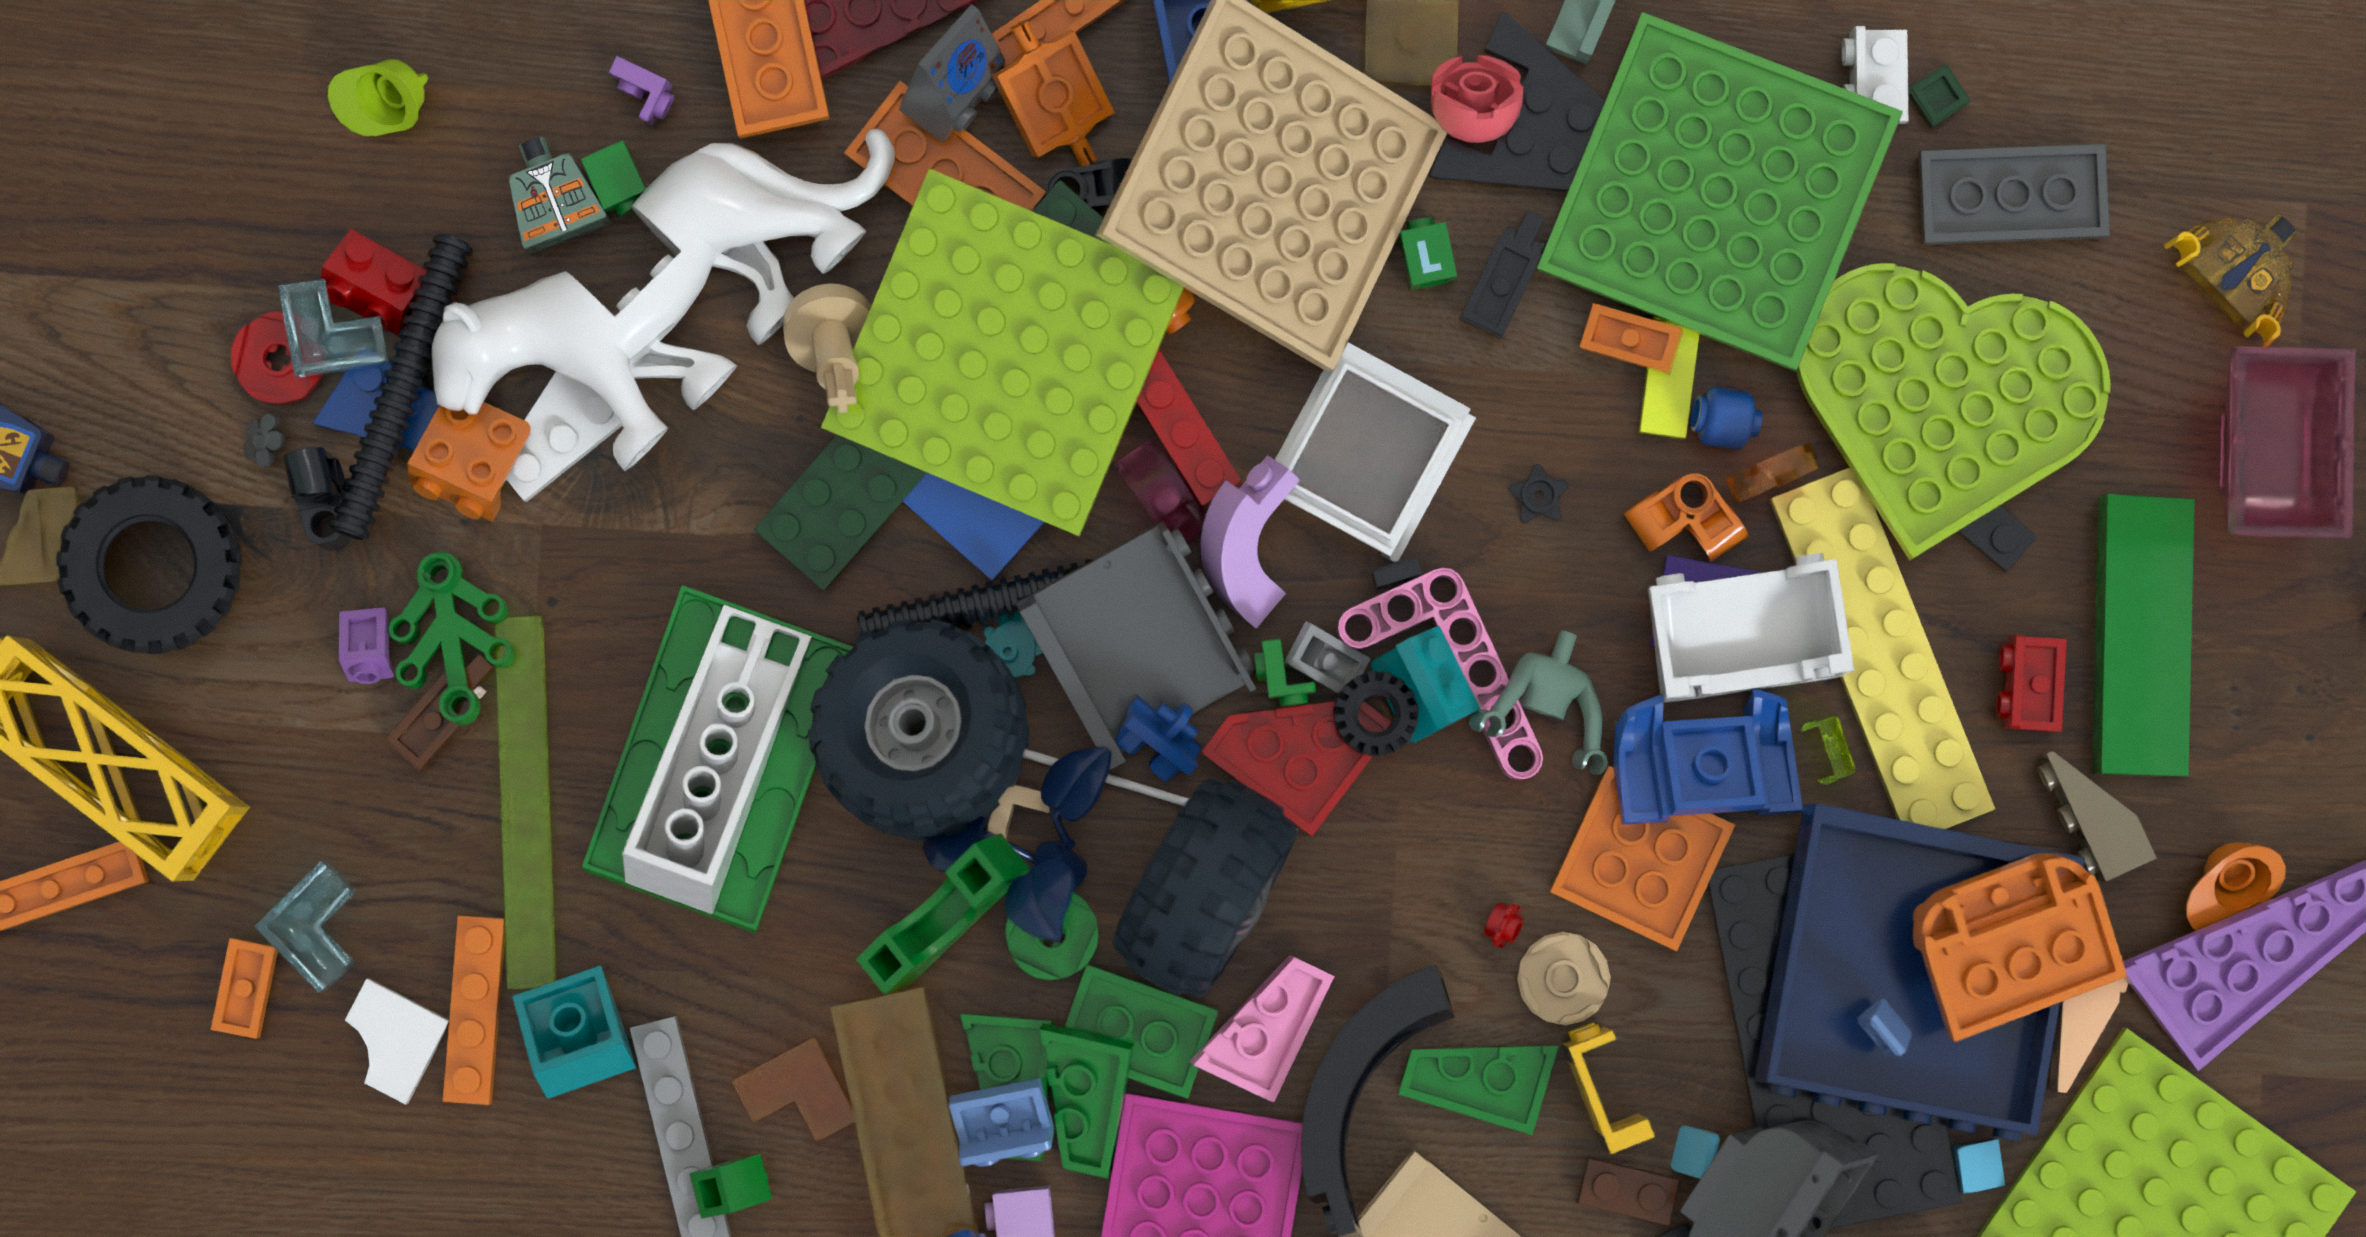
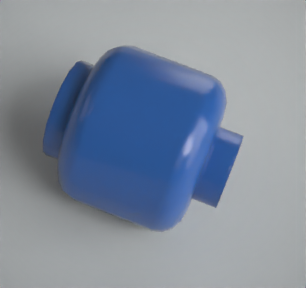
M1714 386L1707 389L1703 396L1698 395L1695 398L1691 411L1690 427L1692 432H1697L1698 439L1702 444L1724 449L1740 450L1745 447L1750 437H1757L1759 435L1762 425V411L1755 408L1754 398L1749 392Z

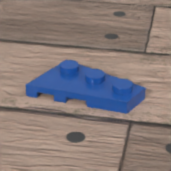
M363 346L312 424L359 437H366L367 433L364 431V426L372 421L368 416L369 412L376 410L377 406L373 401L375 397L381 396L382 392L378 389L379 385L386 382L387 379L383 376L384 371L390 370L392 365ZM425 386L423 390L417 391L416 395L420 398L419 402L412 405L415 413L413 417H408L406 422L410 424L408 431L402 432L405 441L403 444H398V447L414 451L439 407L435 393Z

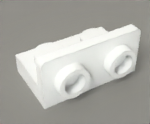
M1855 26L1849 33V38H1843L1842 64L1843 66H1850V84H1844L1843 88L1903 111L1899 124H1906L1908 122L1907 30H1865V26Z

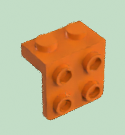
M483 402L478 414L471 415L464 409L454 411L439 405L407 463L409 484L413 485V489L418 494L427 499L437 500L442 498L455 504L457 511L471 519L478 520L480 517H483L493 522L501 508L500 490L530 436V425L528 422Z

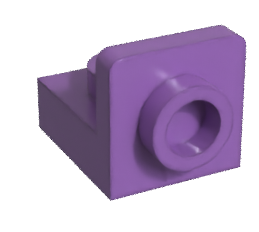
M616 56L609 71L612 77L619 81L616 88L638 100H642L644 94L649 95L639 118L643 123L653 127L657 118L665 119L672 106L674 95L670 91L673 86L667 79Z
M385 607L339 612V662L350 682L372 684L380 679L394 677V667L389 658V614Z

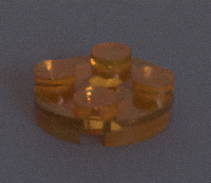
M1809 442L1759 462L1744 472L1741 470L1732 474L1724 480L1731 496L1734 495L1737 503H1741L1776 486L1780 487L1819 469L1816 463L1818 459Z

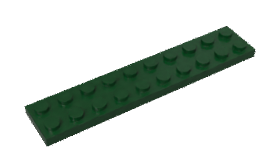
M1061 180L1058 181L1032 211L1104 241L1096 236L1104 218ZM836 435L754 530L818 587L825 591L902 504L906 496L927 472L840 435Z

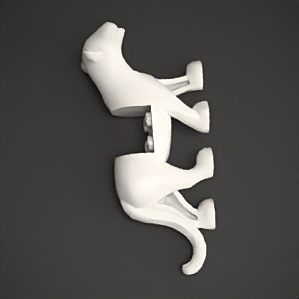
M870 129L865 138L870 154L866 168L857 178L842 184H817L803 181L787 174L756 152L734 143H712L672 163L646 188L631 207L646 226L676 257L673 259L670 255L665 256L651 270L650 275L654 279L645 288L639 291L635 287L629 291L617 304L616 307L620 312L615 317L566 271L542 278L514 292L485 299L469 306L456 302L444 308L443 322L440 324L432 343V367L437 404L454 411L464 409L469 415L478 414L493 385L510 370L525 365L542 364L567 378L591 387L606 401L624 428L613 444V455L624 471L628 470L668 430V427L647 405L635 379H682V396L686 404L692 410H695L718 390L737 367L731 360L718 354L661 342L693 304L704 287L711 268L716 267L738 273L755 284L759 292V304L750 313L747 329L750 337L757 345L765 342L783 325L784 313L794 297L786 286L779 259L764 241L788 236L814 237L816 239L812 245L811 257L815 266L822 274L834 268L866 234V230L860 224L845 217L840 211L857 207L871 199L888 180L895 158V149L891 140L882 130Z

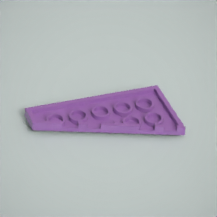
M2366 860L2123 961L2127 974L2125 979L2190 1066L2197 1071L2202 1069L2366 932Z

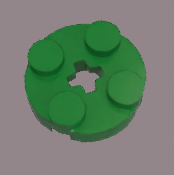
M1074 892L1062 924V933L1066 935L1063 943L1055 941L1051 947L1043 944V938L1024 932L1011 922L1009 918L1005 931L1008 949L1016 964L1027 974L1043 980L1067 978L1083 969L1093 957L1099 938L1095 914L1088 903Z

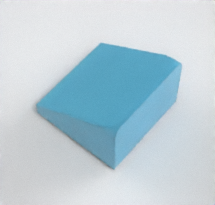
M1682 1125L1679 1128L1671 1168L1676 1172L1701 1179L1717 1154L1720 1142L1719 1135L1711 1131Z
M1999 1139L1951 1145L1960 1193H1972L2005 1186Z

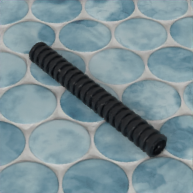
M439 234L433 237L432 241L435 244V248H431L428 251V256L431 258L430 262H424L423 270L426 273L419 276L418 283L421 285L420 289H414L413 292L416 300L415 302H410L408 306L411 314L403 319L406 328L399 330L398 336L401 338L400 343H395L393 347L396 355L390 356L388 360L389 364L392 365L391 369L385 370L383 374L387 380L379 385L378 389L382 393L380 397H375L373 401L377 406L376 410L369 412L368 416L372 421L364 426V431L367 434L366 437H361L359 440V445L362 446L361 451H355L354 458L357 460L356 465L353 464L349 467V472L352 475L351 478H346L344 481V485L347 487L346 492H340L341 506H335L334 512L337 514V517L329 522V526L332 527L333 531L357 540L369 539L370 532L367 529L368 526H373L375 523V519L372 517L373 512H379L378 498L381 499L385 496V491L382 490V487L390 482L387 474L388 471H394L395 464L392 463L393 458H398L400 454L397 446L405 441L402 432L409 430L410 424L406 421L408 417L414 416L415 411L412 409V405L417 404L420 399L416 395L417 391L423 390L425 386L421 381L422 377H427L430 372L426 366L428 363H432V343L440 324L443 322L444 308L453 304V301H451L452 296L458 295L459 290L456 284L462 283L464 278L461 270L467 269L469 265L465 260L466 256H472L473 248L467 242L450 235Z
M1086 559L1085 564L1090 562L1091 559ZM1073 562L1070 564L1071 568L1067 569L1060 565L1056 566L1057 571L1049 572V569L1046 568L1042 570L1041 575L1029 572L1028 577L1021 579L1020 575H1015L1014 581L1007 582L1006 578L1000 579V584L993 585L992 581L986 582V587L979 588L976 584L971 586L972 590L965 591L962 587L957 589V594L951 595L950 591L943 592V597L939 598L935 594L929 595V600L923 601L921 597L915 598V603L908 604V601L905 600L901 601V606L895 608L893 604H887L886 610L880 611L879 607L872 608L873 613L866 614L865 610L858 611L857 616L860 636L870 630L877 633L887 629L891 622L912 619L914 622H931V619L951 623L956 628L965 625L967 629L972 628V623L978 621L981 626L986 625L987 619L993 618L994 622L1001 621V616L1005 615L1009 619L1015 618V613L1020 612L1016 602L1083 565L1078 566L1077 562Z

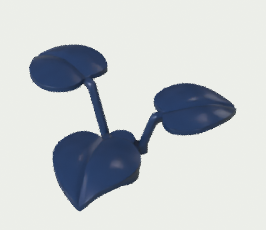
M1093 748L1069 753L1058 759L1048 770L1042 783L1041 799L1046 806L1054 809L1051 813V820L1061 839L1060 841L1043 842L1038 846L1035 854L1008 841L1020 857L1034 865L1030 867V874L1019 876L1010 884L1005 897V911L1011 922L1032 936L1055 941L1061 939L1063 920L1074 888L1081 884L1087 873L1086 861L1071 850L1075 845V841L1069 837L1063 825L1062 817L1070 822L1078 821L1097 802L1111 764L1112 751L1107 748ZM983 816L978 817L967 824L966 830L948 837L945 834L928 836L927 840H923L924 845L922 846L928 862L935 869L945 872L974 843L979 842L980 839L984 840L995 836L996 834L983 830L988 816L986 818Z

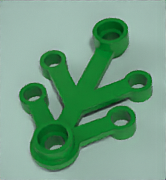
M434 552L420 562L417 569V581L420 587L401 615L391 620L388 627L389 635L401 645H411L416 642L420 635L418 621L433 601L437 616L408 659L398 664L395 676L398 682L408 689L420 688L427 679L426 666L439 647L442 646L448 688L440 697L439 709L447 720L455 725L462 726L470 724L477 718L480 713L481 704L478 696L468 687L461 639L483 652L487 661L497 668L509 667L516 658V650L506 639L494 638L458 615L453 595L476 607L479 616L489 624H499L507 618L509 612L507 603L500 596L486 594L463 579L462 565L453 555L447 552ZM442 569H447V578L441 583H436V573ZM493 602H498V612L493 616H487V607ZM405 623H410V632L404 637H399V627ZM500 646H506V655L500 660H495L494 651ZM411 667H417V676L411 681H406V671ZM468 700L470 704L468 711L465 714L458 715L456 712L458 704L461 701Z

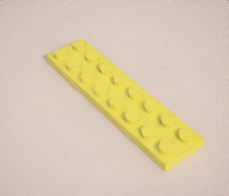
M1847 468L1769 499L1795 566V557L1823 553L1824 561L1837 559L1854 665L1853 672L1840 678L1896 819L1947 829L1995 810L1876 509L1852 470Z

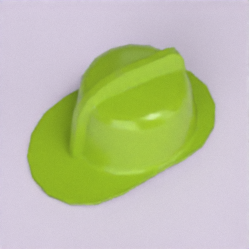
M386 59L376 64L348 69L335 75L328 87V100L331 110L337 119L352 132L363 136H380L405 131L412 128L418 119V111L425 99L423 86L428 81V76L426 73L416 74L408 64L400 60Z

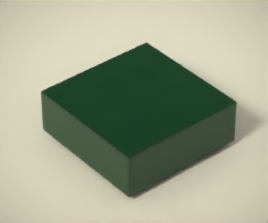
M1947 63L1908 87L1910 99L1930 129L1972 102Z

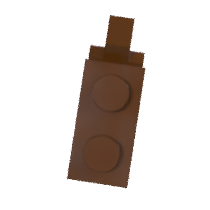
M478 654L466 668L468 687L478 696L480 704H482V699L489 692L482 684L497 668L487 661L484 654ZM446 671L385 738V741L418 771H422L461 727L447 720L439 709L440 697L448 688ZM468 700L461 701L456 708L458 715L465 714L470 706Z

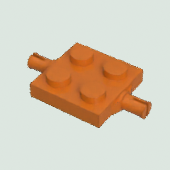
M1028 20L1017 23L1018 25H1014L1010 29L1022 53L1013 63L991 76L1031 155L1039 158L1058 146L1070 145L1079 163V167L1090 165V162L1094 163L1097 157L1086 135L1089 134L1098 122L1114 114L1115 111L1075 31L1068 30L1049 42L1039 43Z

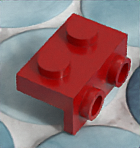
M350 229L322 266L319 292L334 305L346 307L366 318L371 325L398 335L399 330L404 328L403 319L409 311V303L416 300L413 296L414 289H420L421 285L418 283V278L421 275H425L426 271L422 267Z
M2012 635L2008 636L2007 644L2001 645L1999 670L2000 672H2006L2005 691L1998 692L1996 713L1997 718L2003 719V729L2062 732L2067 639Z

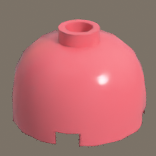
M1483 55L1477 56V63H1462L1463 56L1439 65L1432 75L1431 107L1432 113L1442 130L1454 138L1470 143L1495 140L1509 131L1519 117L1523 100V86L1520 84L1521 75L1517 69L1503 60Z

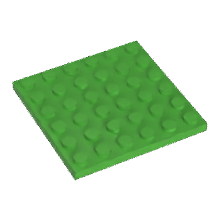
M1642 12L1537 266V270L1797 372L1903 111Z

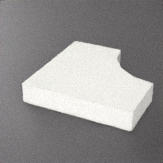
M368 978L365 980L345 1021L359 1031L368 1047L369 1069L364 1083L406 1105L412 1098L449 1027V1019Z

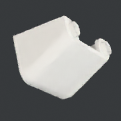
M1823 553L1795 557L1796 566L1785 570L1694 583V581L1685 582L1684 574L1657 577V586L1649 587L1648 594L1660 695H1663L1664 703L1752 691V689L1759 690L1843 677L1853 672L1854 665L1837 559L1824 561Z

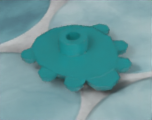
M1020 612L1015 613V618L1009 619L1007 615L1001 616V621L998 622L1000 626L997 628L991 626L985 628L984 635L987 640L984 643L1006 664L1014 678L1035 674L1036 668L1032 663L1035 660V656L1040 655L1042 650L1038 643H1035V638Z

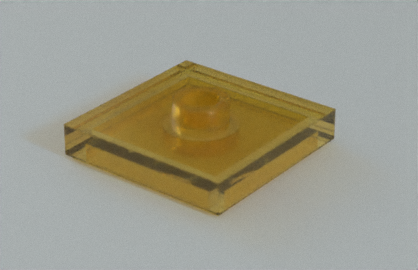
M1366 0L1364 74L1379 84L1432 85V75L1439 65L1457 57L1459 0Z

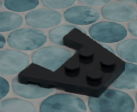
M1502 12L1484 52L1527 71V76L1522 85L1523 100L1519 117L1509 131L1499 137L1490 156L1446 137L1429 178L1440 181H1466L1472 184L1486 185L1487 183L1514 186V188L1568 193L1605 101L1509 14Z

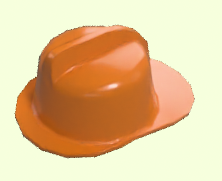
M2231 842L2216 848L2209 855L2204 865V876L2192 888L2186 902V918L2191 928L2197 931L2270 900L2280 890L2285 880L2286 866L2281 855L2270 847L2252 845L2248 842Z

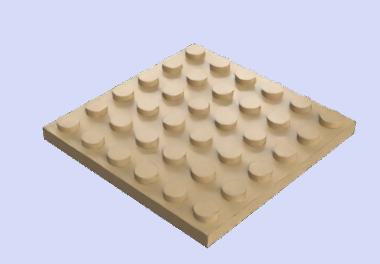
M1211 0L1096 236L1323 370L1333 371L1447 132L1442 130L1438 121L1433 116L1245 0Z

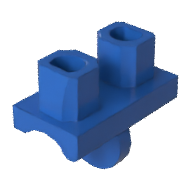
M1138 695L1129 704L1126 719L1116 737V744L1128 754L1135 755L1146 743L1157 752L1151 757L1149 767L1164 782H1168L1181 771L1189 776L1198 767L1196 757L1202 746L1194 740L1198 729L1188 722L1193 708L1186 703H1182L1173 711L1162 702L1155 709Z

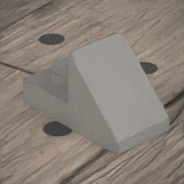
M1305 621L1284 661V665L1339 694L1349 681L1363 674L1371 658L1351 648L1317 626Z

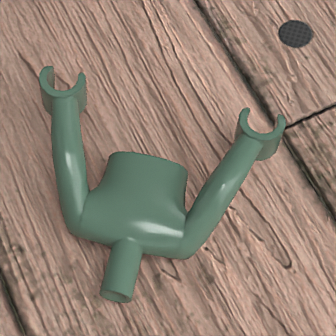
M1560 630L1551 656L1533 652L1523 654L1517 661L1508 684L1491 710L1480 709L1474 712L1469 724L1472 730L1479 732L1484 728L1487 718H1490V727L1487 730V734L1490 737H1497L1504 732L1506 727L1505 716L1519 698V703L1522 707L1559 720H1564L1567 708L1572 700L1576 699L1584 719L1583 747L1576 750L1573 754L1572 764L1574 768L1582 770L1591 756L1592 764L1589 772L1592 775H1599L1608 766L1607 756L1600 750L1603 716L1591 678L1582 670L1569 664L1577 635Z

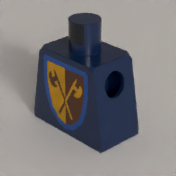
M0 402V489L30 495L37 479L59 487L66 477L69 462L48 454L54 441V435Z

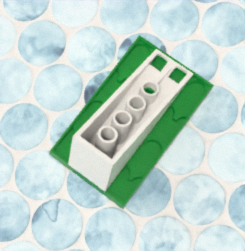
M682 585L584 859L582 871L756 934L817 766L814 755L810 751L808 730L812 729L813 713L810 711L815 690L822 688L828 676L825 670L837 655L843 657L853 647Z

